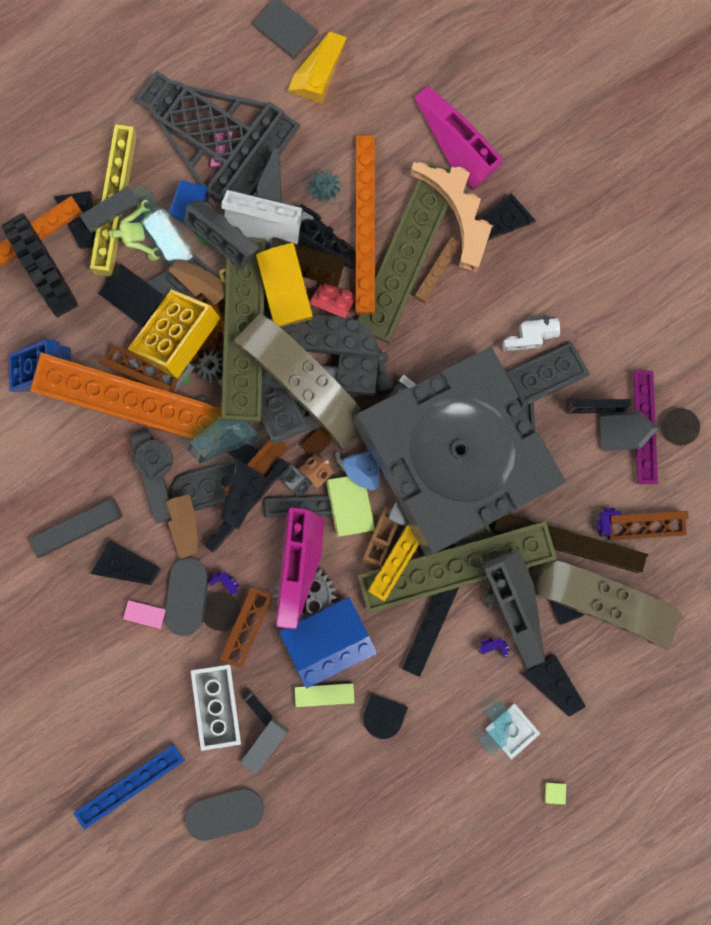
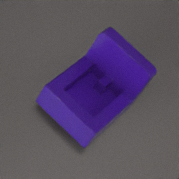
M605 508L603 512L598 514L596 531L600 533V537L611 535L610 516L621 515V511H615V508Z
M219 571L211 577L212 581L209 584L212 587L222 581L232 596L239 592L237 587L240 585L234 577L230 578L226 572L221 573Z
M492 638L481 641V646L478 647L480 654H485L499 648L503 658L508 657L507 652L510 651L505 640L502 641L501 638L493 641Z

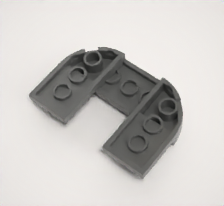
M313 315L312 320L280 327L307 352L340 355L337 382L348 394L375 396L378 344L373 333L363 323L347 317ZM262 367V387L283 388Z

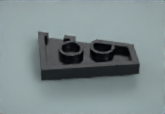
M91 191L54 196L57 204L72 196L83 213L94 207ZM80 216L68 223L80 249L94 247L96 230L90 233Z
M512 193L480 218L492 225L487 241L536 222Z
M235 459V470L230 478L229 483L231 486L229 494L225 498L220 519L239 530L268 479Z
M556 655L522 674L526 680L533 684L567 716L570 717L586 707Z

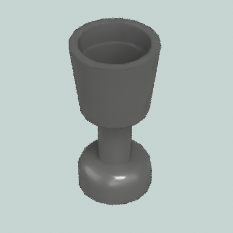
M378 353L379 375L376 378V394H386L394 391L391 376L385 370L384 363L388 361L387 353Z

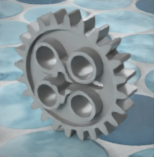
M321 569L315 573L313 582H318L321 588L316 593L309 590L308 595L311 597L306 600V614L301 613L299 621L316 613L309 610V604L312 601L320 604L318 611L334 604L331 600L336 599V596L331 595V593L336 591V589L329 587L333 581L327 582L328 574L322 577ZM279 593L273 596L279 598Z

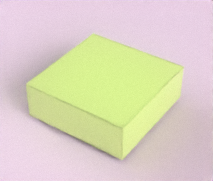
M546 782L545 803L566 804V784Z

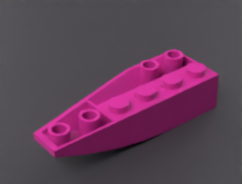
M427 86L414 97L451 167H462L467 172H470L467 184L472 190H475L501 168L504 159L438 93Z
M290 507L286 514L276 627L296 629L322 556L324 518L310 510Z

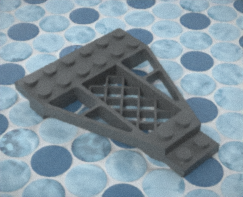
M158 71L154 73L135 99L136 103L152 113V116L199 185L206 186L194 169L202 156L206 155L223 165L209 185L206 186L208 187L209 197L221 205L227 190L251 196L257 188L274 148H278L280 156L300 128L299 123L285 115V111L270 101L265 103L186 86L182 82L172 81ZM204 97L232 102L234 104L231 107V109L228 112H226ZM195 100L196 107L185 109L184 102ZM240 104L263 109L251 127H248L232 116ZM210 110L211 117L200 119L199 111ZM197 112V120L187 121V113ZM184 114L185 122L174 123V116ZM225 120L226 127L215 129L214 121ZM212 122V130L202 131V123ZM199 124L200 132L189 134L188 126ZM186 126L187 134L179 128ZM240 130L241 137L230 139L229 131ZM227 132L228 140L217 141L216 134ZM172 134H175L199 150L192 162L188 161L171 136ZM214 134L215 142L205 144L203 136ZM201 137L202 143H200L194 138ZM239 143L236 146V148L232 150V144ZM229 144L231 152L220 154L219 146ZM210 147H216V148H217V153H215L214 151H212V150L209 149V148H210Z

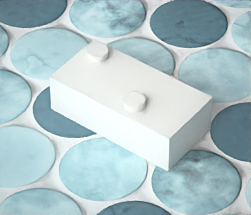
M231 665L191 670L201 751L241 745Z

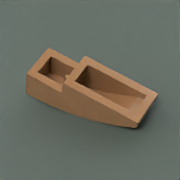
M178 259L169 268V271L196 297L202 293L214 305L224 298L225 283L203 268Z
M188 494L166 502L172 520L168 522L180 559L196 555L198 548L196 518L191 497Z
M387 507L383 510L361 563L374 570L380 569L399 524L387 518L391 511Z

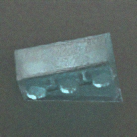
M155 206L137 218L143 224L148 235L153 239L170 266L177 259L186 262L192 258L190 254L192 251L191 247L186 241L183 243L179 237L182 235L176 225L172 226L169 222L171 217L166 209L162 211L161 208Z
M219 417L189 443L187 450L201 464L221 456L223 453L255 442L259 434L248 422L221 421V417Z

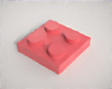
M321 283L313 295L310 304L346 318L355 303L356 295L352 294L349 290H342Z

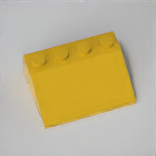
M171 289L131 343L128 350L162 372L178 379L221 318L211 305Z

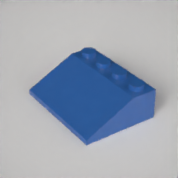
M350 597L344 598L300 620L296 629L284 628L279 631L306 689L377 654Z

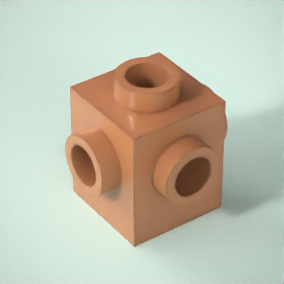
M316 454L298 469L317 489L334 473L329 467L331 463L324 456L320 458Z

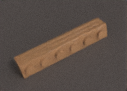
M451 237L415 295L417 300L424 304L426 303L461 247L462 243Z

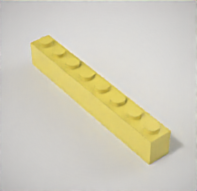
M115 124L101 202L129 185L137 138L134 127ZM123 214L96 230L90 265L94 275L111 277L114 272L119 237L110 238L109 231L119 230Z

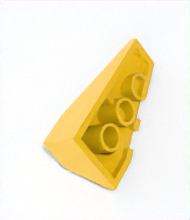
M329 31L294 73L288 92L322 104L347 37Z

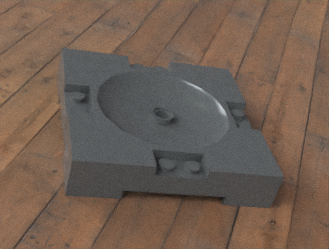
M492 347L358 413L353 419V423L367 449L375 457L409 520L408 525L426 557L566 483L538 431L535 432L517 400L519 396ZM456 447L462 450V455L456 453Z

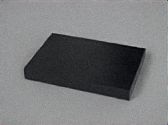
M121 263L98 293L142 327L145 326L166 297Z
M630 399L571 400L566 406V413L601 414L624 412L631 406Z

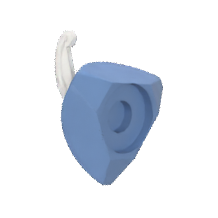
M368 449L351 454L343 460L340 458L339 452L335 453V459L339 467L355 484L370 490L379 489L380 467Z

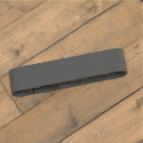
M149 429L130 435L135 453L142 443L153 440ZM142 475L156 523L171 520L166 504L171 499L164 476L151 479Z
M111 499L29 539V542L36 557L40 558L121 519L123 515L116 500Z

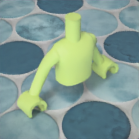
M144 200L137 205L136 211L120 221L119 230L109 231L110 238L121 237L125 246L147 252L148 258L151 261H156L161 258L154 254V252L159 250L158 248L151 249L141 243H137L143 242L145 239L142 223L130 222L141 213H146L150 210L144 207V204L148 203L147 200Z

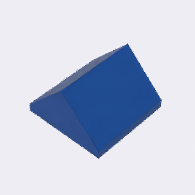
M180 180L169 215L183 223L186 207L190 203L198 199L208 203V187Z

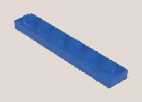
M173 744L73 814L85 830L184 762L185 759L176 745Z

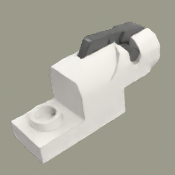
M531 316L529 321L523 322L519 327L520 339L517 336H511L504 340L502 344L503 352L541 348L543 344L542 338L547 340L560 336L559 318Z

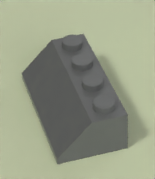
M198 199L186 207L183 223L243 271L258 253L259 247L257 243L244 236L238 227H233L228 223L223 215L217 214L207 202Z

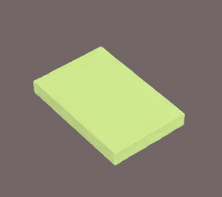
M349 477L326 480L337 537L375 531L367 489L358 486Z

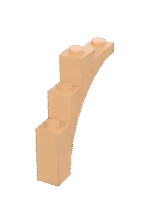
M414 162L410 176L420 179L435 188L447 200L456 215L462 236V255L459 267L477 272L492 225L485 220H474L481 199L475 194L464 193L470 172H467L462 167H452L450 173H447L444 169H434L425 163Z

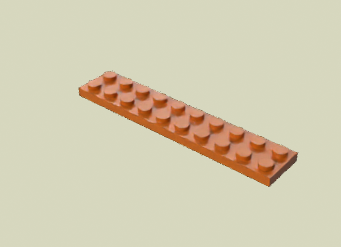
M41 353L39 356L30 392L215 447H218L225 424V421H221L220 407Z

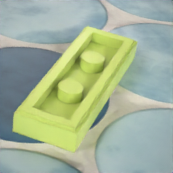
M353 683L311 686L307 689L305 686L295 687L296 707L355 703Z

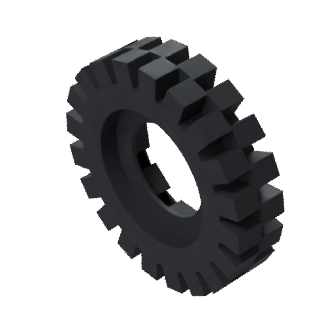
M24 213L2 224V229L14 252L19 257L21 264L26 269L30 279L53 314L58 318L76 308L78 303L68 284Z

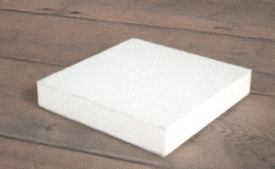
M515 703L485 728L511 760L541 734Z

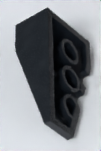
M301 204L299 206L302 208L298 244L346 259L344 267L353 269L356 265V251L344 239H339L333 233L334 229L331 226L327 227L321 221L322 217L318 213Z

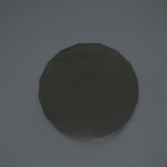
M676 408L665 415L661 423V431L668 442L676 446H686L698 437L700 422L691 410Z
M218 592L210 595L206 599L204 623L215 631L231 629L240 614L238 601L227 593Z

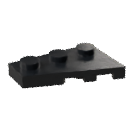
M110 540L91 574L152 586L161 568Z

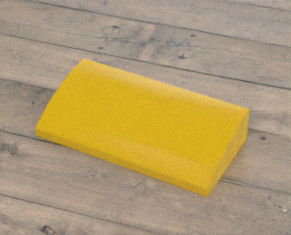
M294 243L281 245L256 254L273 322L279 327L312 320L313 315Z

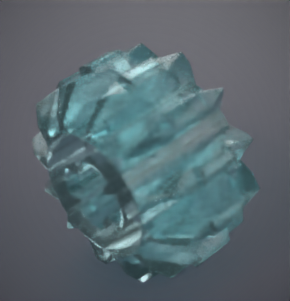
M324 170L321 171V175L315 173V179H310L312 185L309 188L313 192L312 196L314 198L318 197L320 202L323 198H326L328 203L329 197L335 200L336 194L340 193L338 187L341 186V182L337 181L338 176H332L331 170L327 174H325ZM323 184H327L328 188H323Z

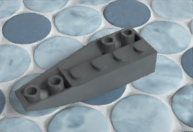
M519 549L483 563L484 570L526 668L528 669L545 662L534 584Z

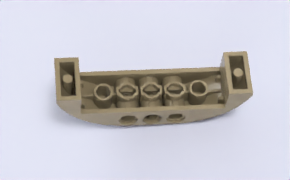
M259 314L233 342L246 355L250 354L330 434L329 437L343 449L358 433L353 419L358 413L362 412V409L300 344L273 321Z
M558 560L533 566L530 577L533 581L537 598L548 599L649 640L653 645L669 650L682 613L677 609L640 591Z

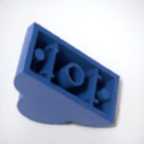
M46 339L9 354L10 392H30L41 353L72 362L71 348L60 346L59 341Z

